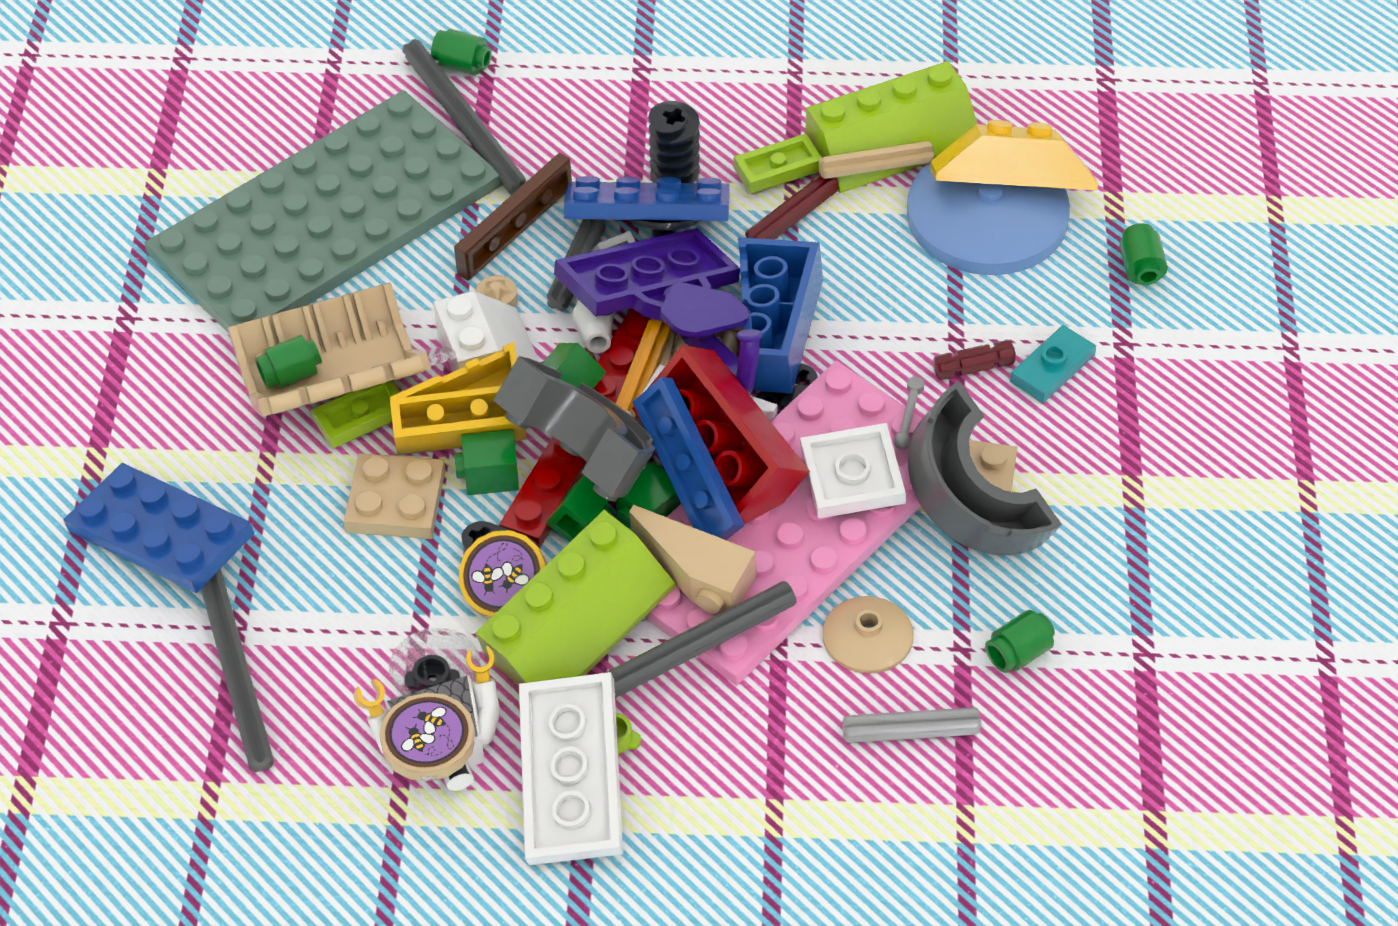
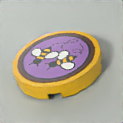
M511 530L493 531L478 538L465 551L459 566V587L468 604L480 615L491 618L544 568L547 562L540 548L527 536Z

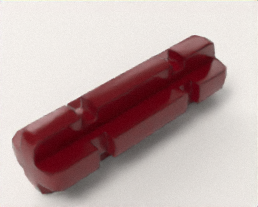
M1010 340L994 342V347L991 348L989 344L955 351V356H952L950 352L936 355L933 360L934 372L938 379L944 380L956 377V372H959V375L962 376L993 369V364L996 363L998 367L1011 365L1015 362V348Z

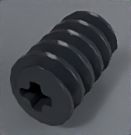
M679 101L658 103L651 108L648 115L650 123L649 164L651 181L657 183L659 178L675 177L681 179V183H694L700 173L699 115L694 108L686 103Z

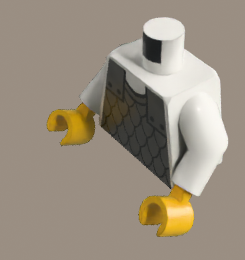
M486 646L489 662L484 667H477L471 661V649H469L466 655V664L475 673L476 681L472 682L470 676L467 675L385 701L386 710H383L380 704L385 696V689L380 681L376 679L371 680L372 687L376 691V699L373 702L363 698L358 686L354 691V701L362 709H368L370 716L367 718V721L381 753L383 754L379 734L382 721L394 705L409 696L426 692L445 694L459 701L471 714L475 729V744L473 753L465 765L444 778L447 788L451 791H459L471 785L474 777L470 767L481 764L484 761L483 746L493 741L500 717L495 679L490 678L489 670L494 663L493 651ZM435 776L429 778L422 777L424 781L435 779Z

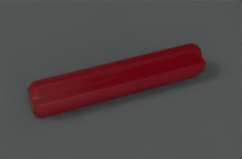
M821 175L816 177L745 232L746 238L775 240L838 191L837 184L839 181L837 177L826 179L822 178Z

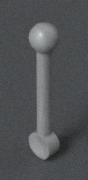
M918 376L910 377L907 381L909 396L900 432L893 439L894 445L898 449H906L910 445L908 432L917 396L924 390V380Z

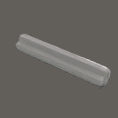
M975 707L846 715L842 722L843 737L848 743L977 735L980 733L981 728L980 713L978 708Z

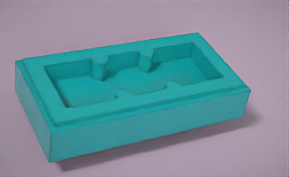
M1062 325L1011 372L1010 382L1044 403L1095 356L1097 345Z

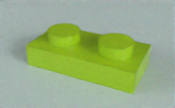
M805 133L734 156V169L748 192L752 194L819 172L818 163L821 155Z
M392 380L350 392L311 409L313 421L332 449L391 423L392 415L389 397L400 392Z

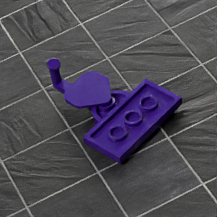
M698 228L555 260L554 275L595 317L607 316L614 312L633 308L645 317L664 321L671 329L681 335L683 341L688 346L714 350L748 394L752 392L759 356V339L762 338V332L756 329H746L737 333V339L740 340L739 359L715 336L718 332L744 326L749 320V310L733 294L716 290L722 286L739 283L740 267Z

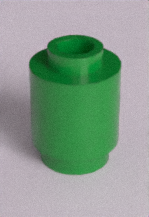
M448 29L447 31L439 30L431 46V56L435 61L439 62L440 66L475 76L481 70L487 69L492 55L486 38L454 29Z
M1145 223L1134 224L1126 228L1122 234L1120 249L1127 278L1139 285L1156 283L1165 276L1168 270L1159 233L1151 225Z
M302 335L264 349L263 355L255 357L257 369L267 389L275 386L281 389L317 374L316 365L322 363L315 342L313 340L306 342Z
M1026 610L992 632L991 639L985 643V650L990 661L1001 672L1018 671L1053 648L1055 630L1051 621L1044 614H1037L1033 610Z

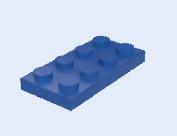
M582 176L576 178V182H569L564 200V219L728 221L730 184L721 183V180L717 178H700L697 180V183H681L679 178L663 177L657 179V183L640 182V179L637 177H620L616 179V182H600L598 177Z
M121 463L63 519L69 532L194 593H197L255 534L249 521L125 463Z

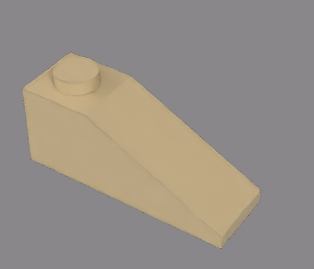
M636 505L632 506L629 511L631 531L638 536L691 602L697 604L704 611L713 614L721 613L743 602L757 577L755 551Z

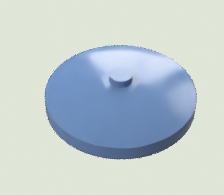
M931 163L922 168L910 186L907 220L913 237L929 255L957 270L981 275H1003L1029 269L1051 256L1060 246L1067 232L1070 203L1065 188L936 181L930 169Z

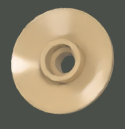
M861 596L845 600L831 610L824 622L823 642L831 658L844 668L859 673H880L896 667L907 657L913 644V627L906 613L896 604L879 597ZM863 625H872L874 627L866 628Z

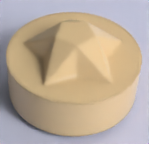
M489 276L480 281L476 287V292L516 307L518 303L517 286L513 280L506 276Z

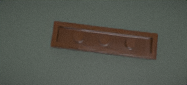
M559 152L454 246L457 275L467 281L472 279L566 194L568 184L572 182L569 157Z

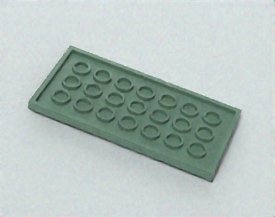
M402 90L144 242L147 254L229 333L227 328L229 326L311 304L501 187L502 181L499 179V175L486 160L405 90Z

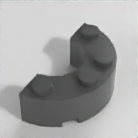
M518 356L493 400L507 411L504 415L505 418L520 428L527 429L530 426L551 435L560 441L559 446L574 456L582 457L587 464L581 473L595 484L593 490L601 497L612 502H616L618 498L626 497L656 448L651 444L654 440L652 436L625 410L581 382L579 387L576 388L560 380L561 371L541 362Z
M958 381L940 396L913 432L908 449V472L913 491L929 518L942 532L960 544L976 551L993 555H1016L1032 551L1042 546L1062 526V523L1037 488L1023 493L1005 491L990 484L977 471L970 456L969 439L973 429L985 416L961 382Z

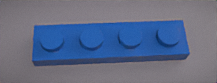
M660 377L632 403L645 429L654 439L652 444L656 447L655 450L692 527L728 540L745 524L673 378Z

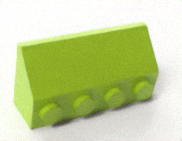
M946 61L806 107L805 133L821 157L929 141L933 145L935 158L978 123L966 84L950 62ZM925 164L837 177L839 181L837 184L838 191L842 193Z
M603 510L475 634L486 659L489 660L486 646H488L494 654L493 665L518 686L522 683L585 676L676 585L638 536L606 510Z

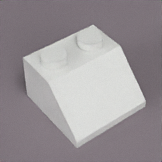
M476 291L433 301L437 335L452 372L465 367V363L476 358L481 360L502 350L503 346L514 341L517 358L522 356L539 362L516 307Z

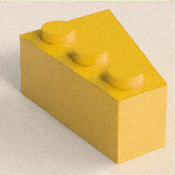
M515 341L503 346L501 351L481 360L476 358L465 363V367L443 377L440 375L435 376L389 397L397 455L461 448V434L514 429L515 441L526 440V429L520 428L508 421L504 416L507 411L493 401L517 360Z

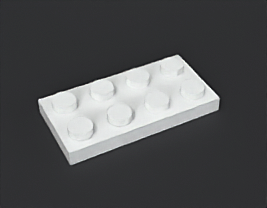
M611 672L519 684L525 860L528 865L623 854L615 687Z

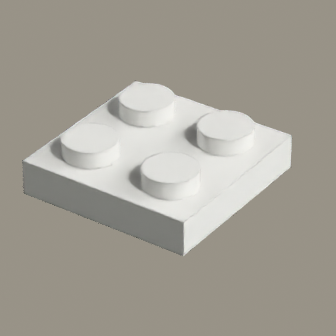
M887 423L800 438L803 461L810 470L807 477L818 519L906 504V492Z

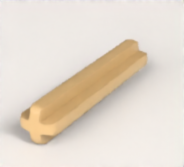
M925 141L821 157L818 165L821 177L826 179L931 163L934 159L932 143Z

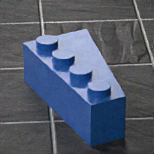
M738 237L742 303L749 310V320L744 325V330L756 329L762 332V338L759 339V356L755 384L752 391L792 394L823 283L820 242Z

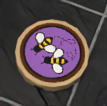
M426 692L409 696L394 705L382 721L379 737L384 759L396 773L410 780L423 781L422 777L429 778L433 776L437 780L450 776L465 765L473 753L475 729L471 714L459 701L445 694Z

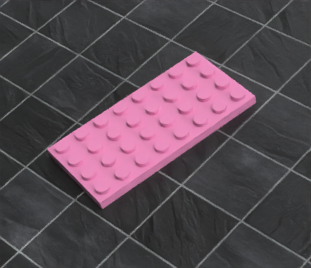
M837 360L773 418L771 423L803 463L800 449V438L887 423L906 492V504L818 519L808 477L806 476L783 504L746 523L744 527L727 540L753 550L756 554L757 577L743 601L781 581H786L793 589L797 602L789 609L697 656L736 686L921 507L913 491L908 472L909 446L906 449H898L893 442L895 435L900 432L906 407ZM914 412L908 432L910 440L922 417ZM682 504L667 516L669 519L692 527ZM676 585L645 618L673 638L719 613L713 614L704 611L697 604L691 602Z

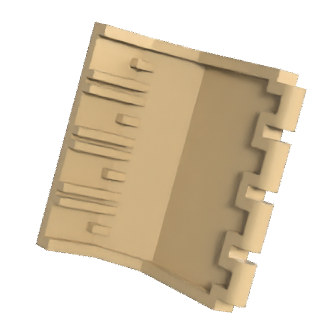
M391 283L381 284L227 327L254 411L262 416L284 412L305 404H312L431 369L427 352L412 348L401 320ZM302 335L306 342L313 340L322 360L321 364L316 365L317 374L281 389H278L277 386L267 389L257 369L255 357L263 355L264 349Z

